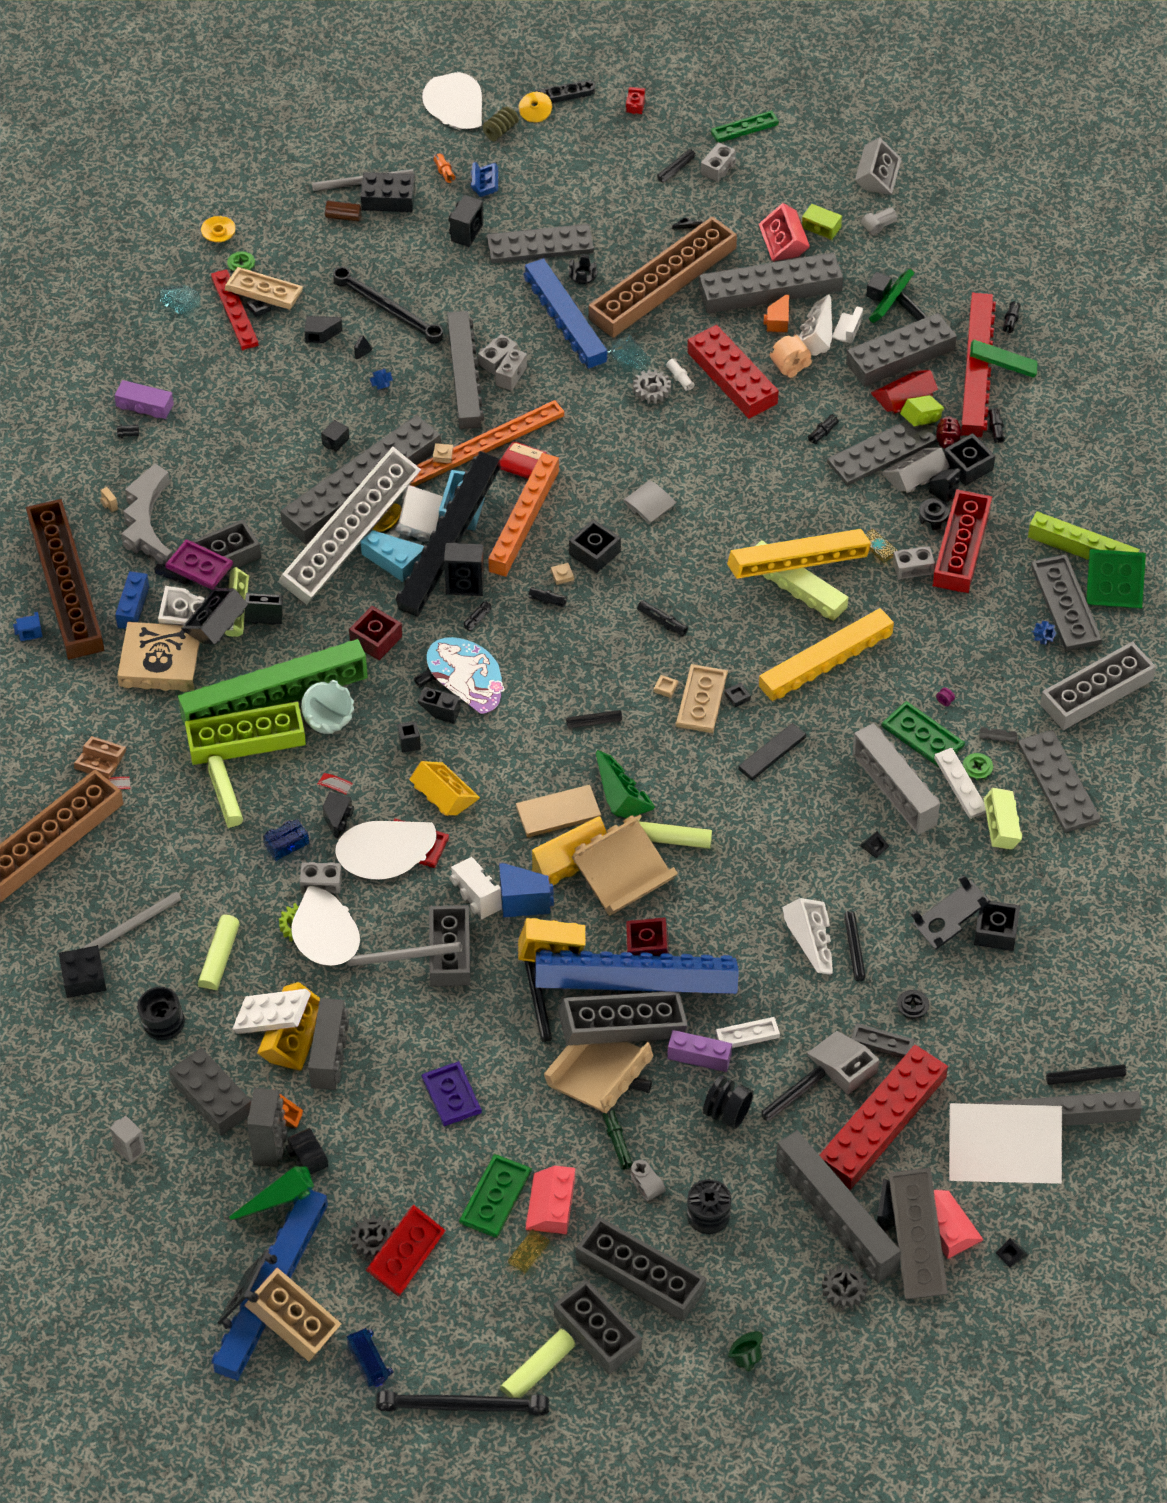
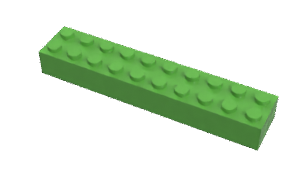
M357 639L319 652H313L303 657L294 658L287 662L278 663L268 668L259 669L252 673L240 675L236 678L224 680L217 684L204 686L201 689L185 692L178 695L182 721L185 726V721L291 703L303 699L308 688L319 682L329 683L331 680L338 681L339 685L344 686L367 679L366 655Z

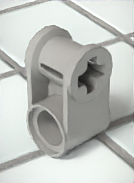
M637 1160L632 1164L631 1180L645 1201L648 1202L666 1191L662 1180L646 1161Z

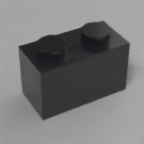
M246 593L245 601L248 605L245 608L244 622L252 624H282L283 595Z

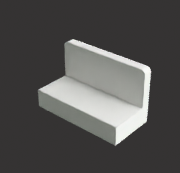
M856 306L853 315L842 313L832 339L852 344L862 321L863 308Z

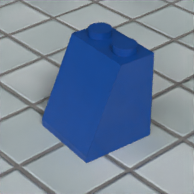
M499 863L503 917L550 914V906H554L553 883L549 884L548 876L509 864Z

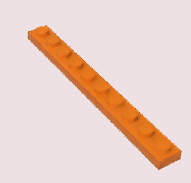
M554 400L454 447L451 463L433 462L432 457L417 464L416 466L421 470L410 486L415 487L472 460L474 456L477 457L480 451L487 453L564 417V410Z

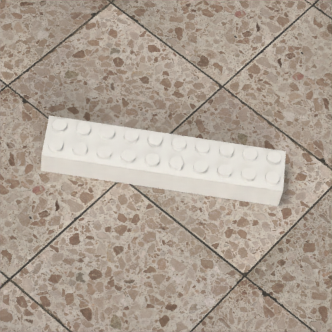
M392 446L285 570L278 582L307 605L360 544L361 540L366 537L396 502L408 485L413 482L421 469Z

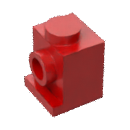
M629 87L626 113L642 114L645 104V89Z

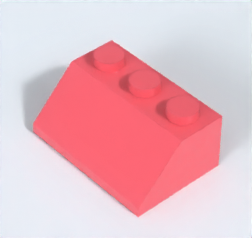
M784 203L759 223L772 261L799 257L810 248L797 211Z
M552 1166L534 1173L526 1230L567 1234L575 1185V1168Z
M934 1190L941 1247L946 1258L949 1259L983 1241V1238L951 1193L945 1190Z

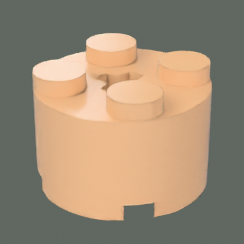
M788 335L781 338L773 346V353L770 352L771 360L781 373L789 378L796 376L797 372L810 366L812 363L811 352L797 335H794L795 337Z

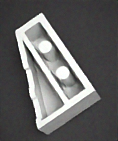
M473 857L451 867V881L454 886L458 885L462 898L469 901L470 908L474 914H478L483 919L502 909L500 886H494L491 883L493 880L490 876L485 877L482 873L484 872L483 868Z

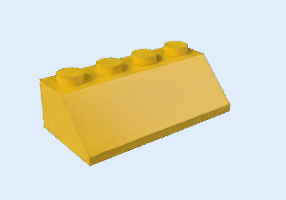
M600 816L532 849V871L547 875L549 884L553 883V885L565 877L573 876L580 870L572 858L576 852L575 848L583 843L585 845L592 842L591 839L599 834L602 836L607 834Z
M296 982L283 987L282 992L307 989L311 993L298 1027L267 1030L257 1054L271 1064L300 1071L313 1042L320 998L300 982Z

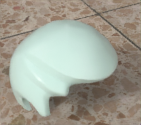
M331 680L329 683L319 682L309 687L305 692L301 705L302 714L313 730L323 734H332L335 731L341 730L352 719L354 700L350 696L349 690L339 685L338 681Z

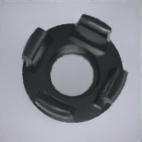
M581 254L580 261L574 263V260L570 261L569 277L571 280L579 284H587L596 279L597 263L594 262L592 264L589 255ZM583 270H584V271H587V272L589 273V276L586 275V272H580V271H583Z
M940 499L925 500L919 507L920 523L924 524L926 521L931 523L932 530L941 529L942 522L948 520V505ZM937 506L941 508V511L938 513L930 512L936 510Z

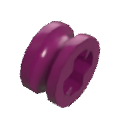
M944 687L936 694V699L942 705L949 706L955 700V695L950 689Z

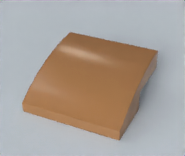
M91 736L83 746V753L74 762V769L89 774L96 769L109 780L124 756L126 747Z

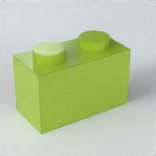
M811 204L802 216L803 229L830 240L834 238L841 228L842 215Z
M929 395L907 399L900 414L913 426H920L938 422L944 407Z

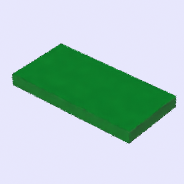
M907 701L884 720L881 727L937 767L939 766L934 759L935 754L949 748H953L954 752L957 753L965 746L963 740Z
M494 1154L459 1219V1224L498 1238L532 1172V1168Z

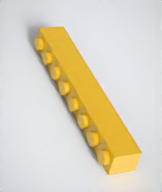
M862 529L730 550L727 565L736 579L867 557L871 542Z
M879 608L759 675V687L771 701L777 698L781 699L789 691L797 690L805 682L813 681L821 673L829 672L837 664H843L853 655L857 656L862 650L873 647L882 639L889 638L893 633L894 622Z

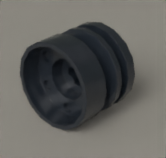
M154 987L148 989L139 998L137 1010L145 1033L150 1038L168 1040L181 1032L185 1024V1017L178 996L172 989Z
M721 1075L713 1083L706 1096L703 1114L709 1117L712 1115V1118L715 1120L722 1116L723 1124L737 1129L750 1109L754 1091L741 1084L734 1090L735 1082L732 1080L727 1081V1078Z
M706 1179L697 1182L688 1192L687 1219L694 1230L709 1235L719 1233L725 1229L730 1221L731 1194L729 1189L717 1180Z

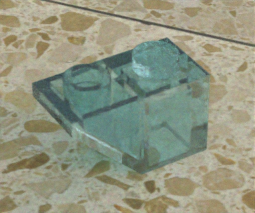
M186 285L166 287L159 290L160 302L164 306H169L175 309L177 313H182L187 317L201 304L199 292Z

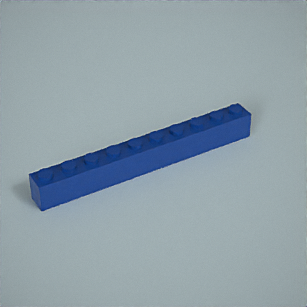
M310 1190L311 1194L301 1201L300 1199L294 1201L292 1211L289 1210L285 1217L286 1223L284 1227L280 1228L277 1232L274 1246L271 1245L268 1249L269 1254L277 1256V1262L275 1264H269L267 1261L263 1263L258 1277L250 1289L252 1293L256 1292L276 1268H279L285 1275L291 1278L328 1206L327 1195ZM245 1299L240 1304L239 1314L233 1317L229 1333H225L219 1352L216 1351L212 1358L215 1373L236 1381L239 1380L266 1327V1324L245 1306L248 1299Z

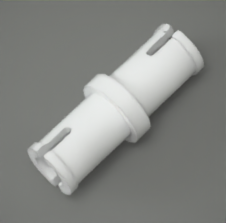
M676 359L669 360L666 366L673 373L674 379L680 382L685 391L692 389L695 384L688 377L687 371L681 368Z

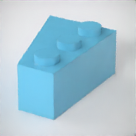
M374 530L361 540L362 555L402 582L412 574L413 566L416 561L420 560L421 552L424 548L423 545Z

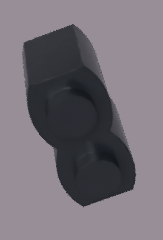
M310 1128L287 1138L288 1145H286V1149L290 1157H295L296 1167H307L311 1175L329 1166L326 1154Z

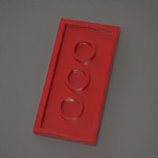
M413 1204L369 1264L366 1271L395 1295L400 1296L446 1230Z

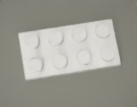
M307 989L246 996L232 1030L237 1034L298 1027L311 993Z

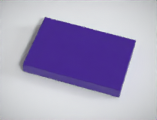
M460 1061L421 1074L443 1126L482 1113V1109Z

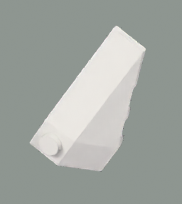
M830 295L825 296L814 304L807 315L809 319L800 326L802 332L799 338L809 349L811 355L814 356L821 352L825 353L830 349L832 341Z
M165 586L158 617L159 624L184 625L205 598L195 596L184 588Z
M799 898L782 907L787 926L817 973L832 974V955L827 948V943L831 942L830 936L826 935V927L830 925L824 902Z

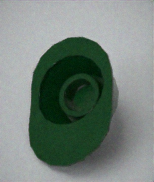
M758 1331L749 1332L734 1341L728 1357L732 1358L737 1367L745 1368L747 1372H750L754 1365L762 1359L761 1342L763 1334Z

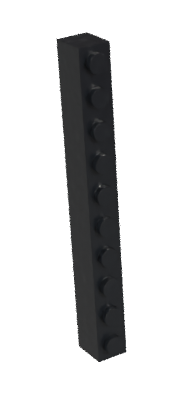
M480 451L477 457L474 456L472 459L471 468L465 472L461 486L456 488L454 499L447 504L446 513L440 517L436 531L431 533L429 544L422 549L420 560L415 562L411 576H408L405 580V587L396 596L399 610L416 617L420 615L445 570L444 556L446 543H460L501 468L499 458Z

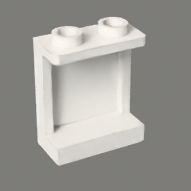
M408 485L402 495L404 502L395 531L400 532L404 536L416 537L420 541H430L431 533L436 531L439 508L443 496Z

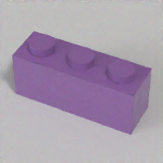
M122 380L114 395L116 407L123 410H132L139 414L152 415L155 418L166 419L174 404L172 392Z
M672 1031L668 1045V1059L724 1072L728 1070L732 1055V1043L680 1031Z

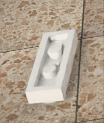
M775 1017L716 1029L717 1040L732 1043V1048L780 1038Z

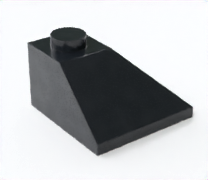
M887 1179L882 1181L877 1224L884 1232L896 1225L890 1181Z

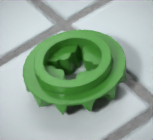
M236 252L228 258L227 265L230 271H235L237 267L251 271V268L255 266V259L248 252Z
M970 754L965 757L962 763L970 778L973 777L976 780L983 778L985 780L988 775L991 776L993 763L984 754ZM974 765L981 766V771L977 768L974 769Z

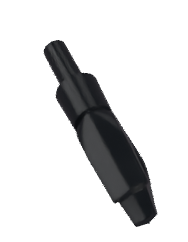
M683 218L672 225V229L697 228L703 222L701 220L692 221L689 218Z

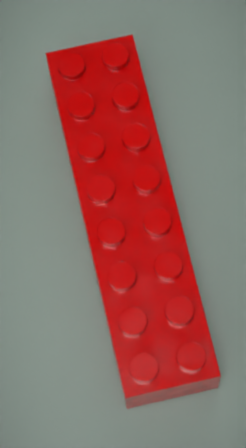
M914 1045L819 1154L850 1191L947 1078L948 1065L917 1045Z

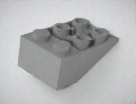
M838 1031L807 1053V1056L818 1066H821L825 1073L847 1095L878 1073L879 1059L866 1046Z

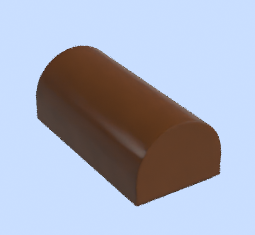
M336 201L326 202V218L360 222L362 215L360 204Z

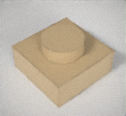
M435 443L433 462L451 463L453 445Z
M105 487L101 490L102 498L100 501L104 508L108 507L111 512L118 510L117 499Z
M569 563L551 567V573L556 585L574 580Z

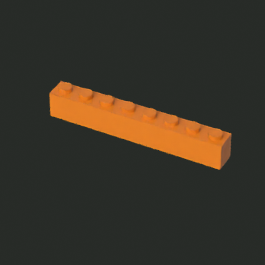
M545 453L541 454L488 558L489 572L507 576L559 472V457Z

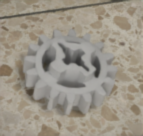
M648 369L647 373L641 371V376L636 375V380H633V392H635L636 398L640 397V401L646 399L647 403H650V401L657 403V400L662 402L663 397L668 398V394L671 393V380H669L668 375L664 376L663 371L657 373V369L654 372Z

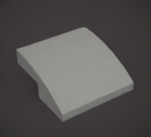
M651 480L647 481L623 500L634 514L638 513L648 525L676 504L668 493Z

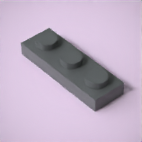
M856 1023L851 1039L861 1043L868 1049L903 1058L914 1046L915 1041L912 1038Z

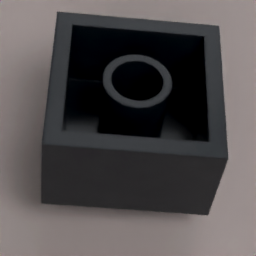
M464 195L461 201L457 202L454 212H451L448 218L451 242L467 247L471 246L484 225L482 200Z
M973 433L944 449L945 457L950 466L948 469L958 468L960 470V481L965 486L994 470L995 455Z
M594 519L569 540V555L595 573H598L621 552V537Z
M991 901L980 909L974 945L1014 951L1020 905Z
M98 945L59 953L67 998L107 991Z

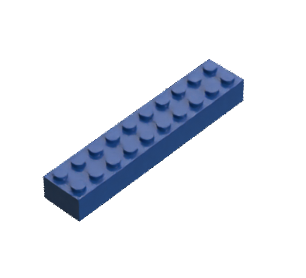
M551 950L536 952L535 988L738 993V965L736 958L729 955L715 958L711 955L693 957L690 954L673 956L668 953L661 954V956H653L651 953L633 955L629 952H622L620 955L612 954L611 952L592 954L590 951L572 953V951L568 950L560 951V953H552Z

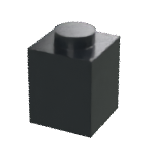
M875 272L867 284L866 297L881 302L891 288L892 277Z
M334 420L321 432L323 446L337 452L350 439L349 428Z
M417 722L398 724V738L402 753L421 750Z

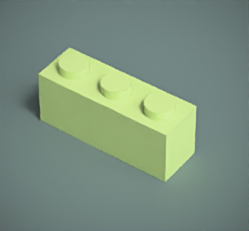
M992 788L983 798L991 844L993 847L1011 850L1022 839L1013 791Z

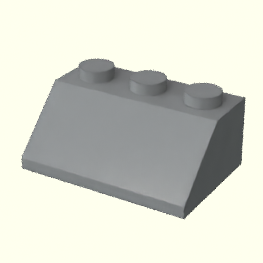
M879 137L864 146L855 181L866 191L891 195L902 158Z
M923 448L881 473L898 491L909 493L916 489L915 486L930 482V478L948 469L950 466L942 448Z

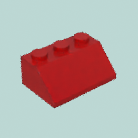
M931 370L913 371L872 391L871 394L887 412L894 411V413L902 411L907 399L933 396V392L937 391L938 387Z

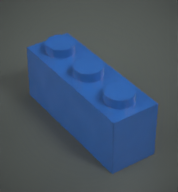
M129 571L115 614L118 628L126 629L127 622H139L149 590L147 574Z

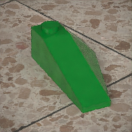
M599 750L596 751L605 797L611 808L610 811L617 817L628 818L632 815L635 817L653 810L655 806L644 791L639 792L634 787L637 783L623 774L625 770L611 755Z
M293 1167L235 1211L229 1218L231 1220H238L298 1199L300 1201L311 1194L310 1190L314 1188L308 1168Z

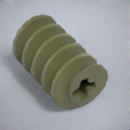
M504 106L483 124L484 134L491 141H496L502 134H505L506 131L519 122V116L514 109Z

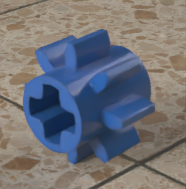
M385 369L373 372L374 377L370 378L372 386H377L378 390L389 387V381L393 380L391 372L386 373Z
M1042 621V624L1036 623V627L1032 631L1035 636L1034 640L1040 641V644L1045 645L1047 641L1053 642V638L1057 634L1054 629L1055 625L1049 624L1048 621Z

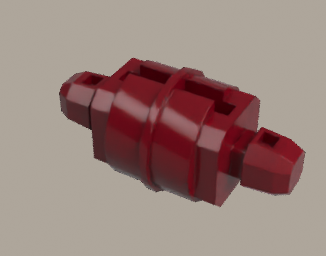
M951 416L942 418L936 430L939 446L947 448L960 441L961 429L958 420Z

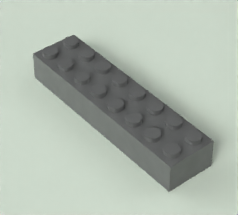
M834 252L699 275V291L707 314L774 303L785 295H789V300L839 292L842 291L843 275Z
M797 1130L779 1141L776 1152V1167L781 1173L784 1172L788 1176V1180L794 1188L797 1187L800 1190L803 1200L806 1203L810 1202L814 1207L815 1214L826 1221L829 1231L837 1234L841 1245L852 1252L853 1259L858 1264L861 1263L864 1266L867 1276L870 1279L874 1278L877 1283H880L897 1272L901 1253L899 1248L802 1134Z

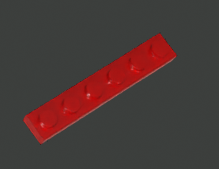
M228 270L211 273V279L241 349L245 350L259 346L257 337L238 294L225 290V285L231 278Z

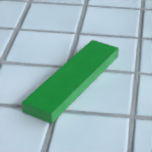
M771 110L712 128L711 134L717 143H721L779 125V120Z
M912 269L902 273L869 317L872 323L881 319L914 275L915 272Z
M974 339L971 342L970 357L1033 378L1037 375L1036 360Z

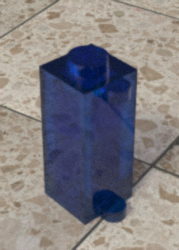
M364 1328L346 1336L347 1345L368 1387L373 1385L379 1386L394 1372L392 1368H386L371 1339L374 1335L373 1330Z

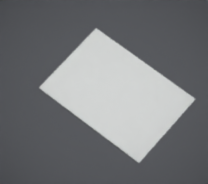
M950 1103L949 1181L1062 1184V1106Z

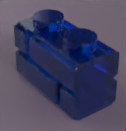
M298 819L286 821L281 827L271 829L263 836L264 845L275 861L310 844L308 832Z

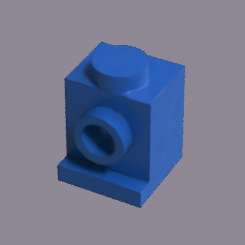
M34 612V616L16 619L17 623L13 624L15 635H19L20 641L43 637L38 612Z

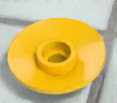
M531 92L525 95L519 103L520 115L529 122H542L549 117L552 111L550 98L541 92Z
M224 216L211 217L204 221L201 226L203 237L211 242H224L230 239L236 230L234 222Z
M393 504L372 530L383 532L392 528L400 518L402 507L399 504Z

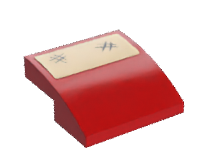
M513 441L500 460V469L529 479L541 454H546V452Z

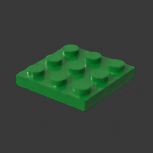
M1090 549L1086 592L1087 604L1092 606L1142 609L1146 553Z

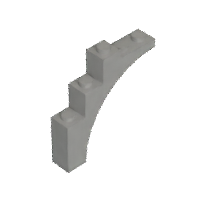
M154 464L125 489L126 500L130 506L123 511L124 522L128 528L121 534L123 546L127 550L138 553L142 549L146 555L150 554L158 563L166 564L172 557V551L161 543L150 523L154 504L161 492L170 484L168 471Z

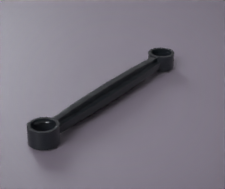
M338 267L333 271V281L337 286L350 287L391 315L424 333L427 342L437 344L442 341L443 328L440 325H428L384 295L351 277L348 268ZM345 275L347 277L339 278L338 276ZM437 332L439 335L432 336L430 333Z
M384 1390L376 1395V1408L380 1411H395L397 1408L446 1411H527L531 1415L543 1416L549 1413V1398L545 1395H531L528 1399L471 1395H398L396 1392Z

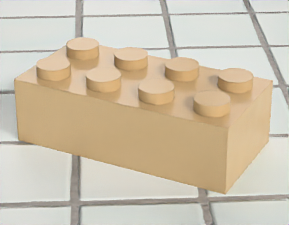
M276 1268L256 1290L255 1293H258L259 1300L255 1303L248 1300L245 1304L251 1312L308 1362L341 1325L335 1317L279 1268Z

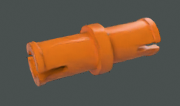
M439 153L437 154L439 160L436 156H434L433 160L445 181L452 183L450 177L454 181L456 176L453 174L451 165L446 162L443 154Z

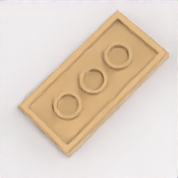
M237 267L225 285L226 291L291 310L303 289L300 285Z
M691 664L676 727L709 733L714 732L728 670Z
M590 785L516 803L527 838L586 823L598 816L601 818V812Z

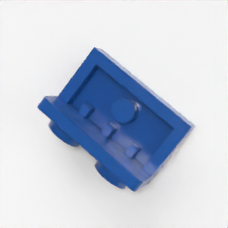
M476 162L472 163V190L479 197L497 192V164L492 163L480 168Z

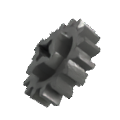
M373 1214L371 1219H367L364 1216V1222L357 1220V1227H352V1234L350 1235L352 1248L356 1249L358 1255L363 1252L365 1259L369 1255H372V1259H374L395 1229L394 1225L390 1226L389 1219L383 1221V1216L381 1215L378 1219H375Z
M848 1264L845 1265L844 1269L837 1265L836 1271L830 1268L829 1275H824V1281H822L823 1296H827V1303L834 1302V1308L841 1305L842 1310L845 1309V1306H849L852 1310L853 1304L860 1306L861 1300L866 1299V1293L868 1292V1286H866L867 1278H863L862 1271L856 1273L855 1266L850 1270ZM844 1282H846V1286H847L845 1292H844V1288H843Z

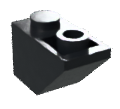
M307 316L304 331L305 342L325 343L342 332V317Z
M955 468L941 471L930 481L929 493L945 503L950 499L953 500L960 482V470Z
M424 687L418 699V704L435 719L454 724L461 710L460 696Z
M329 792L322 806L323 816L334 837L338 838L340 833L345 831L347 826L346 820L352 816L354 806H352L351 797Z

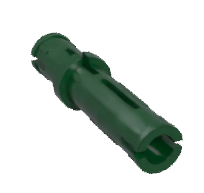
M609 1110L611 1118H609L607 1113H603L602 1117L607 1126V1135L611 1137L620 1167L622 1170L627 1169L625 1161H627L629 1168H631L633 1162L622 1135V1126L618 1124L615 1111Z

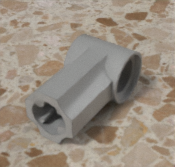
M891 207L874 215L867 213L861 219V224L874 236L880 233L883 227L897 221V215Z

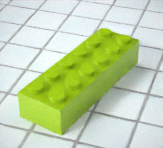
M298 702L185 721L192 765L208 763V758L212 756H220L225 760L306 745Z

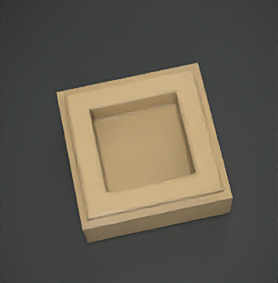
M660 675L654 687V692L671 698L678 685V680Z

